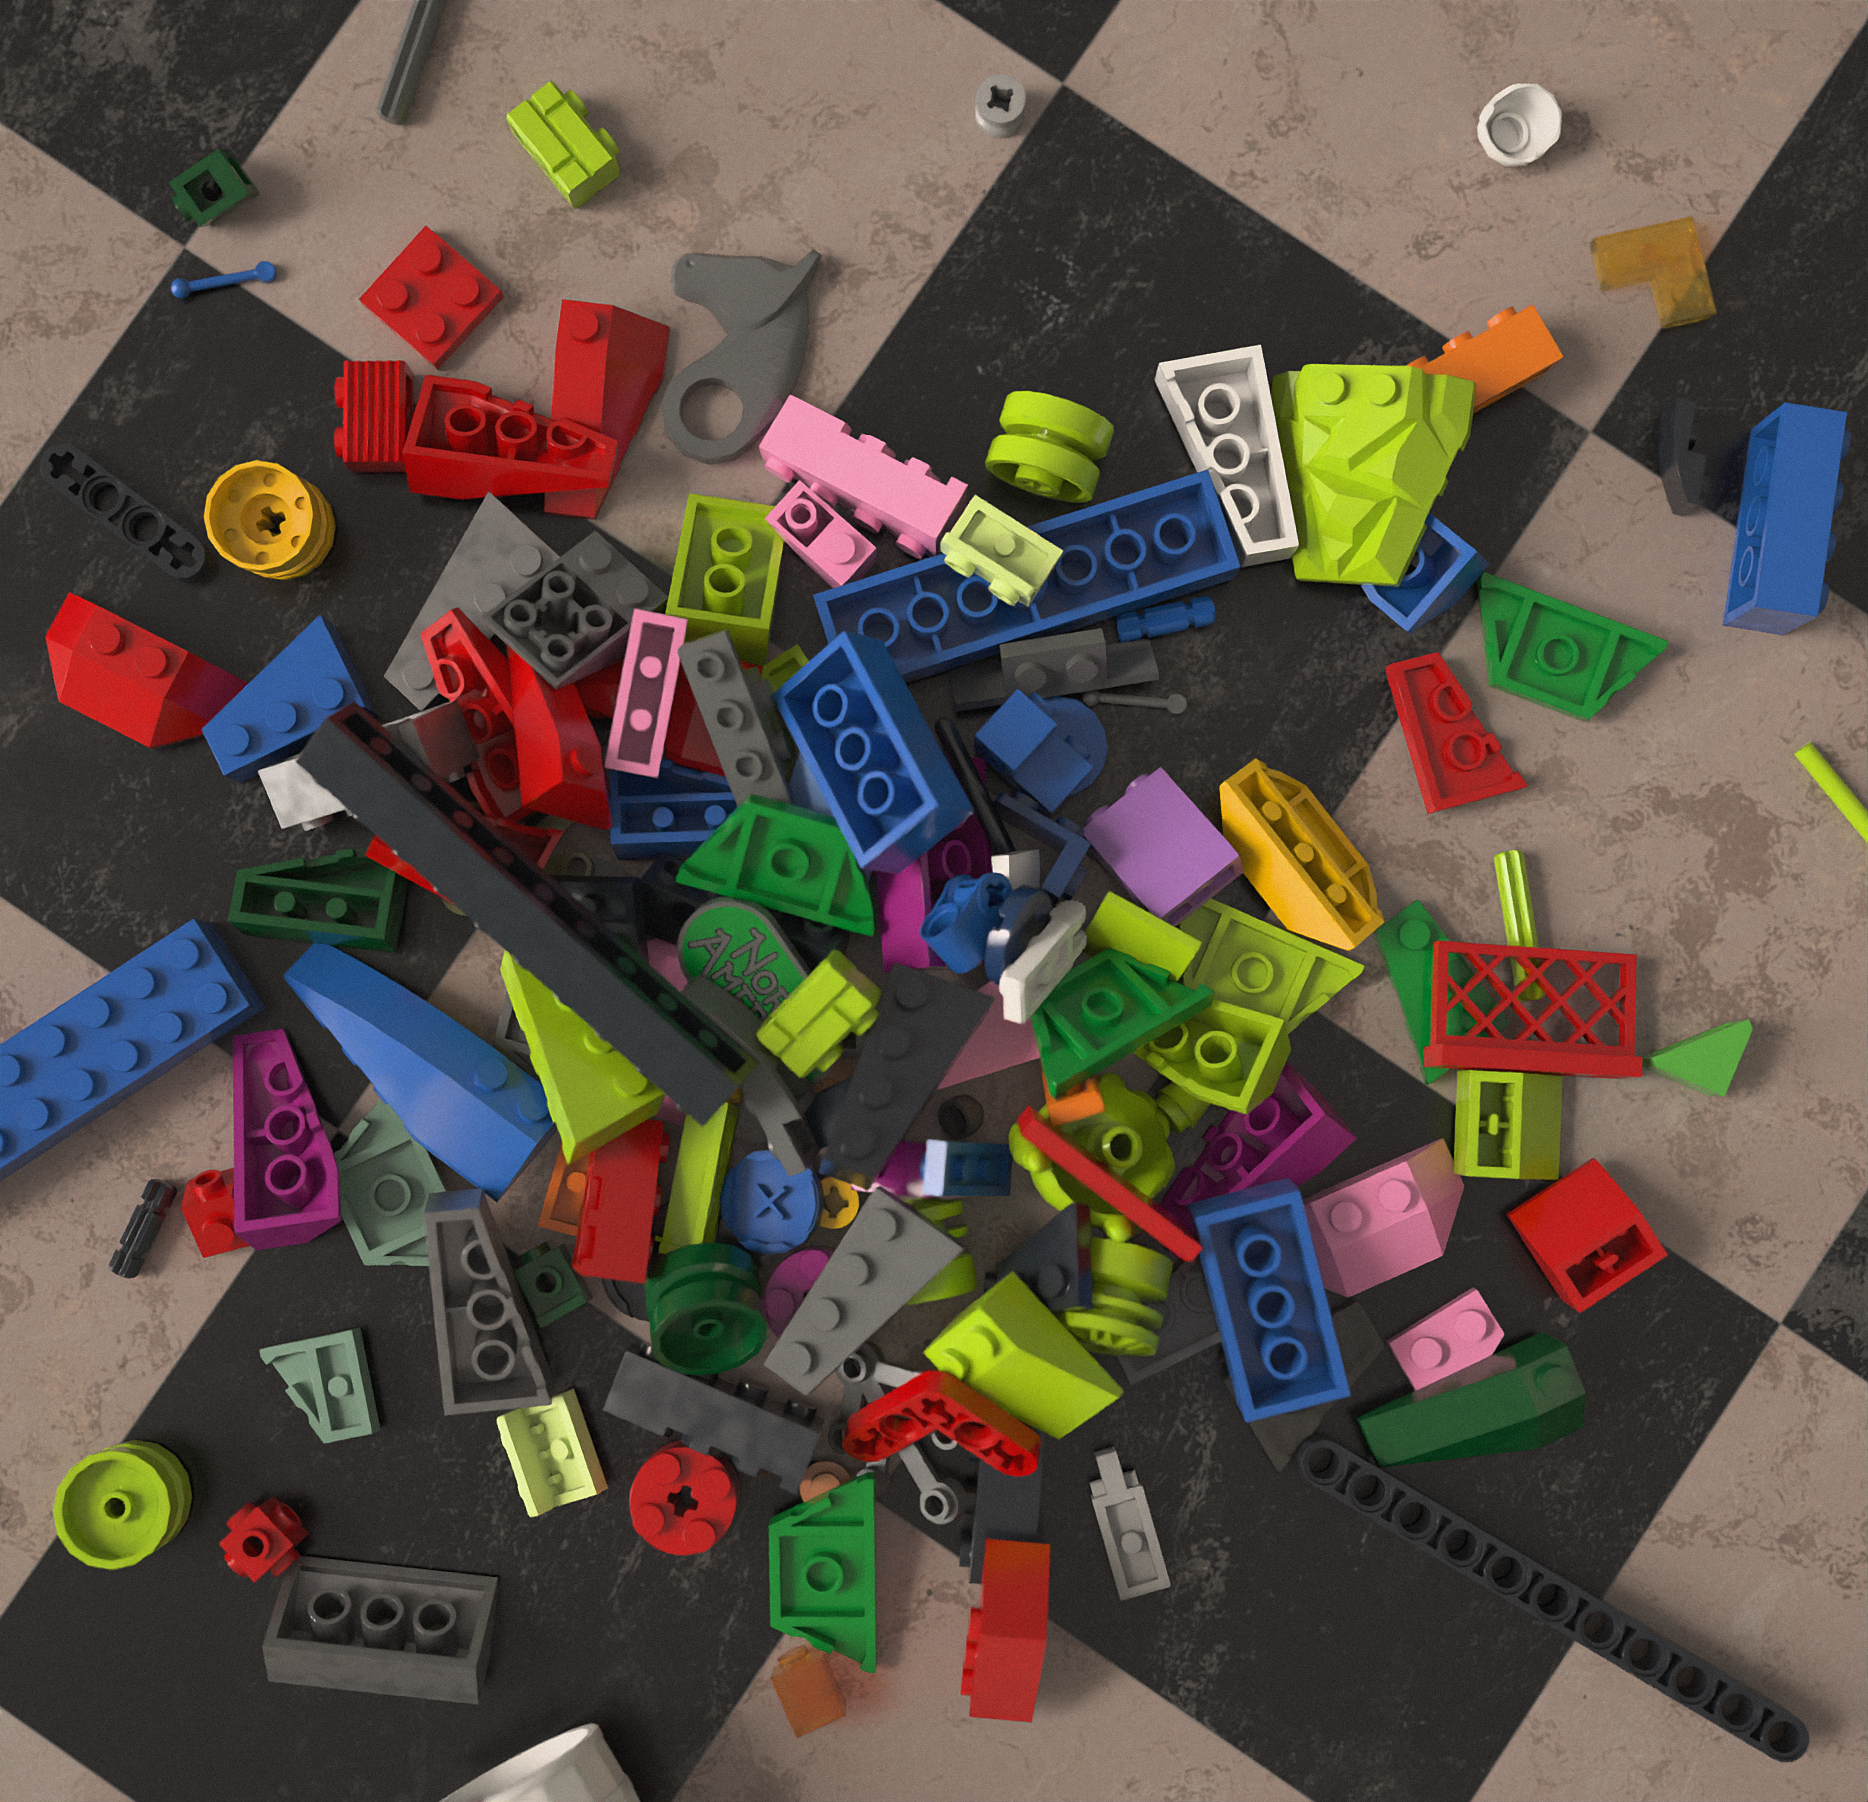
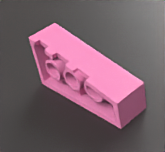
M790 394L759 445L762 459L766 461L765 469L788 483L791 482L793 477L808 485L810 490L831 508H834L836 503L854 512L852 519L863 528L876 534L880 529L898 538L895 544L913 557L922 559L924 554L929 557L939 555L941 552V540L946 532H951L966 509L968 485L951 477L947 486L940 483V479L931 472V466L914 457L911 460H905L904 463L895 460L896 454L885 442L865 434H861L858 440L849 436L852 429L846 422Z

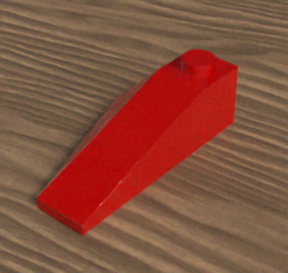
M425 375L402 453L411 493L455 499L486 497L488 491L493 496H507L609 487L619 447L617 440L565 418L554 421L535 413L532 404L520 399L514 404L492 395L491 387L477 381Z
M459 607L451 609L420 633L439 693L449 698L450 702L458 700L480 756L479 759L470 763L472 771L466 773L473 795L487 817L498 819V817L512 819L518 824L538 811L522 806L508 659Z
M507 645L522 806L602 830L610 829L613 827L608 780L601 746L574 682L556 690Z

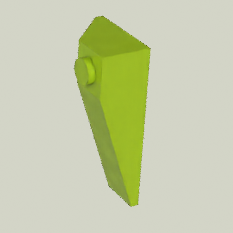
M1213 999L1211 1006L1132 1053L1195 1098L1248 1114L1273 1094L1291 1052V1045L1284 1019Z

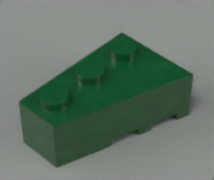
M353 848L336 851L334 855L305 860L304 858L241 869L237 870L228 922L243 935L396 953L409 879L367 857L365 854L368 848L355 851Z

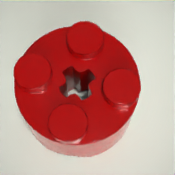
M681 1440L669 1443L658 1449L642 1466L632 1484L630 1511L634 1529L649 1544L669 1554L690 1555L707 1551L724 1536L739 1506L741 1486L738 1475L729 1458L723 1451L720 1457L706 1456L690 1449ZM683 1485L692 1488L691 1497L699 1501H692L689 1506H683L679 1503L680 1497L674 1493H679Z

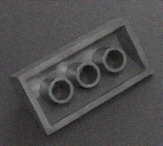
M299 1556L286 1570L262 1646L268 1680L270 1682L479 1704L490 1658L498 1577Z

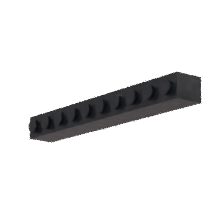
M354 701L324 719L295 763L307 772L319 787L327 790L345 806L359 823L367 826L392 848L398 858L407 862L430 882L437 893L449 899L468 916L481 932L489 935L506 950L520 967L529 971L554 993L560 1003L573 1010L594 1029L595 1033L603 1041L611 1044L629 1060L643 1077L650 1079L667 1094L682 1112L690 1115L703 1127L760 1063L358 703Z

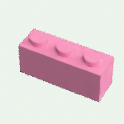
M634 609L605 768L658 778L680 662L678 648L683 644L688 619Z

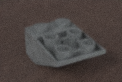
M594 531L483 615L482 621L557 690L624 660L634 609L665 615L668 596L599 533Z

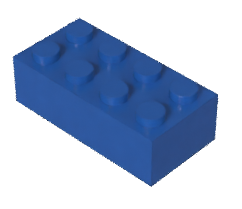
M1785 402L1751 429L1722 626L1784 635L1817 618L1818 614L1823 612L1829 595L1828 583L1823 582L1825 565L1831 560L1836 545V534L1830 531L1833 512H1836L1839 508L1843 496V482L1838 481L1840 462L1845 459L1848 453L1851 439L1850 431L1845 430L1847 412Z
M843 631L772 694L861 869L899 874L975 812L882 640Z
M1285 1178L1187 1204L1193 1231L1203 1247L1199 1255L1236 1402L1246 1423L1351 1396L1300 1190L1291 1179Z

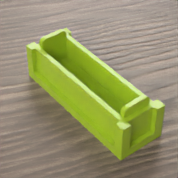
M725 1102L703 1127L690 1115L686 1114L663 1237L655 1236L654 1241L660 1242L658 1253L667 1254L690 1244L715 1242L721 1213L720 1194L724 1179L729 1170L740 1107Z

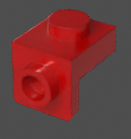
M234 1168L223 1171L207 1170L189 1180L186 1184L181 1210L202 1257L206 1258L250 1246L234 1233Z

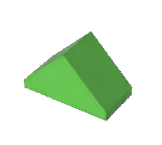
M1749 1019L1731 1020L1641 1056L1642 1068L1707 1096L1725 1097L1753 1030Z

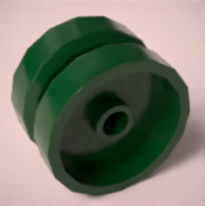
M715 1242L690 1244L668 1252L651 1266L644 1283L647 1315L649 1316L652 1353L663 1366L678 1373L692 1375L723 1373L745 1364L760 1352L767 1340V1320L764 1303L761 1300L758 1266L748 1253L733 1245Z

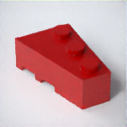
M986 1539L979 1607H970L968 1635H966L965 1655L961 1674L960 1695L970 1696L969 1717L1032 1723L1047 1641L1050 1544Z

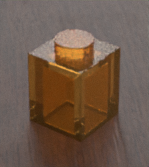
M800 1645L777 1658L779 1665L773 1667L770 1680L796 1738L845 1716L847 1701L823 1651L817 1648L808 1651L806 1645Z

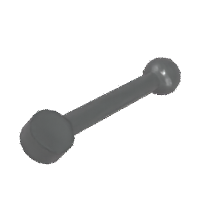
M1098 690L1081 692L1080 695L1082 703L1089 707L1095 706L1098 703L1167 709L1172 715L1183 713L1187 707L1185 697L1180 694H1173L1166 699L1101 693Z

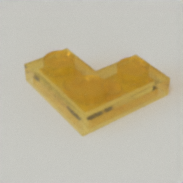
M1693 216L1594 237L1589 244L1601 292L1650 281L1662 329L1710 319L1716 313Z

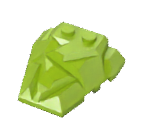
M1308 364L1301 371H1287L1273 376L1271 400L1299 542L1297 550L1292 555L1296 579L1312 582L1400 586L1428 527L1424 522L1437 495L1442 497L1449 482L1445 477L1458 450H1464L1470 437L1477 387L1474 381L1450 375L1426 374L1423 369L1413 366Z

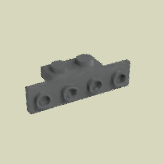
M1102 628L999 644L1001 662L958 668L949 672L956 712L1002 705L1017 689L1027 697L1034 692L1041 698L1159 680V672L1150 640L1141 639L1106 645Z
M728 629L682 644L678 648L680 660L737 806L751 793L794 805L784 777L793 764L792 758L795 757V746L788 729L785 727L780 728L774 713L777 705L772 697V694L775 692L768 679L762 680L757 666L743 670Z

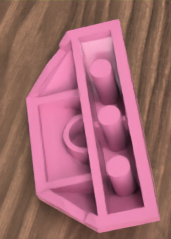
M1443 1138L1302 1199L1325 1289L1348 1298L1443 1256L1464 1190V1184L1460 1175L1454 1174V1161Z

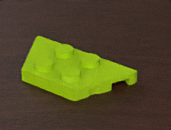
M1212 898L1179 924V930L1202 942L1197 953L1182 974V985L1197 990L1201 983L1214 991L1213 999L1284 1019L1288 1034L1308 1016L1328 1002L1332 996L1349 982L1358 977L1365 967L1360 963Z

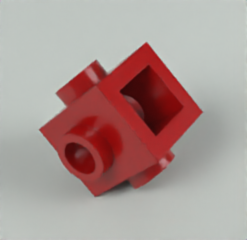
M273 1496L257 1507L251 1501L242 1507L226 1523L232 1531L219 1545L227 1552L225 1560L231 1569L244 1578L249 1576L255 1583L268 1572H271L275 1578L282 1574L300 1556L294 1548L309 1533L301 1525V1520L295 1511L287 1504L279 1502ZM254 1536L259 1537L263 1541L264 1546Z

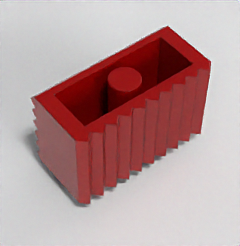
M347 360L344 361V377H336L335 379L336 404L338 408H343V427H336L334 433L335 452L338 458H343V463L352 472H406L402 452L414 416V373L405 361L357 360L353 362Z

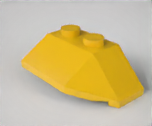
M1255 758L1220 785L1223 837L1240 855L1244 875L1287 930L1350 951L1384 923L1382 911L1377 906V892L1368 863L1305 784L1280 771L1267 768L1266 763Z

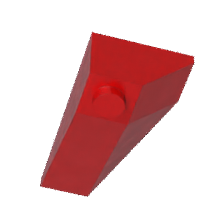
M562 299L555 349L550 419L556 421L565 418L617 440L619 448L609 487L545 492V514L596 520L621 468L620 463L633 436L637 435L643 423L646 409L654 393L657 394L663 382L670 336L669 326L614 305Z
M625 659L574 682L588 715L594 718H604L607 716L612 720L614 719ZM739 659L743 670L757 666L762 678L763 666ZM680 660L663 746L666 749L665 757L680 765L726 777Z

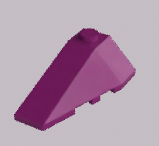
M276 1029L233 1036L234 1233L255 1250L307 1243L342 1221L341 1172L286 1031L284 1029Z
M1287 1060L1273 1094L1248 1114L1229 1109L1218 1128L1214 1125L1210 1126L1203 1137V1140L1208 1142L1193 1167H1187L1181 1171L1160 1206L1193 1231L1187 1204L1285 1178H1290L1297 1187L1319 1174L1352 1144L1357 1137L1332 1105ZM1170 1250L1171 1253H1172V1255H1174V1256L1177 1257L1178 1259L1181 1258V1257L1178 1256L1176 1253H1174L1172 1250Z

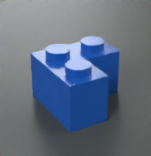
M1017 689L977 732L973 751L981 758H984L1016 790L1036 801L1040 805L1039 810L1047 818H1050L1091 774L1093 766L1087 762L1091 754L1072 736L1068 735L1063 740L1055 733L1057 723L1051 719L1055 711L1044 699L1034 692L1027 697Z

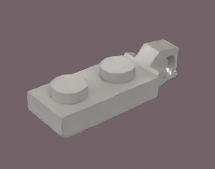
M1114 1446L1094 1451L1101 1479L1090 1482L1093 1494L1090 1496L1120 1601L1170 1587V1580L1141 1481L1138 1482L1135 1470L1122 1473Z

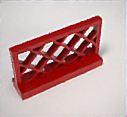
M1452 941L1433 942L1431 1044L1424 1047V1067L1604 1079L1642 1078V1057L1635 1056L1637 954ZM1448 954H1464L1478 970L1461 988L1448 974ZM1480 956H1493V958L1486 964ZM1505 957L1514 958L1528 974L1511 991L1492 971ZM1529 959H1537L1543 961L1535 967ZM1554 961H1563L1577 977L1561 994L1542 975ZM1578 962L1592 964L1584 970ZM1604 964L1620 965V987L1610 997L1591 978ZM1483 978L1503 998L1486 1015L1466 995ZM1533 981L1552 1001L1535 1018L1516 998ZM1582 985L1601 1004L1584 1022L1566 1002ZM1447 990H1449L1453 994V996L1448 1000ZM1618 1001H1619V1009H1618V1007L1615 1005ZM1460 1002L1477 1023L1464 1036L1446 1035L1447 1012ZM1508 1005L1526 1024V1027L1514 1039H1505L1491 1023ZM1557 1009L1561 1011L1576 1029L1563 1042H1554L1540 1026ZM1606 1012L1619 1025V1046L1604 1045L1590 1030ZM1484 1030L1490 1038L1475 1036ZM1533 1033L1540 1041L1526 1039ZM1583 1036V1038L1589 1044H1579L1575 1042Z

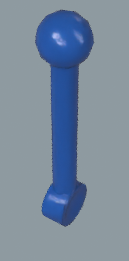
M262 261L253 270L189 282L178 278L172 282L171 291L175 297L186 298L193 291L256 279L269 284L276 279L277 271L271 262Z

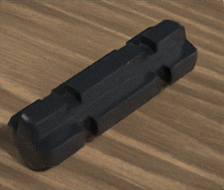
M160 1179L148 1181L141 1195L144 1202L141 1205L137 1204L120 1239V1244L123 1246L120 1250H115L109 1262V1270L116 1275L128 1279L138 1276L145 1261L142 1255L145 1252L149 1253L166 1217V1214L163 1213L164 1208H170L177 1194V1188L172 1184Z

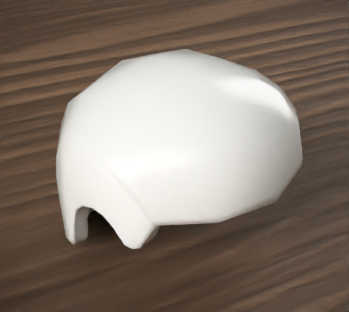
M1518 83L1511 85L1495 95L1484 107L1477 126L1478 139L1486 154L1503 166H1526L1528 163L1539 159L1558 141L1561 134L1562 111L1554 94L1539 84Z

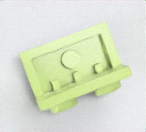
M974 495L951 532H946L941 540V552L947 555L944 561L948 566L969 578L973 573H976L991 583L988 589L992 594L1012 606H1015L1017 601L1027 607L1030 606L1063 554V550Z
M574 1389L553 1395L552 1405L516 1408L497 1418L501 1441L507 1450L518 1482L520 1496L524 1500L530 1517L539 1516L556 1506L597 1495L608 1489Z

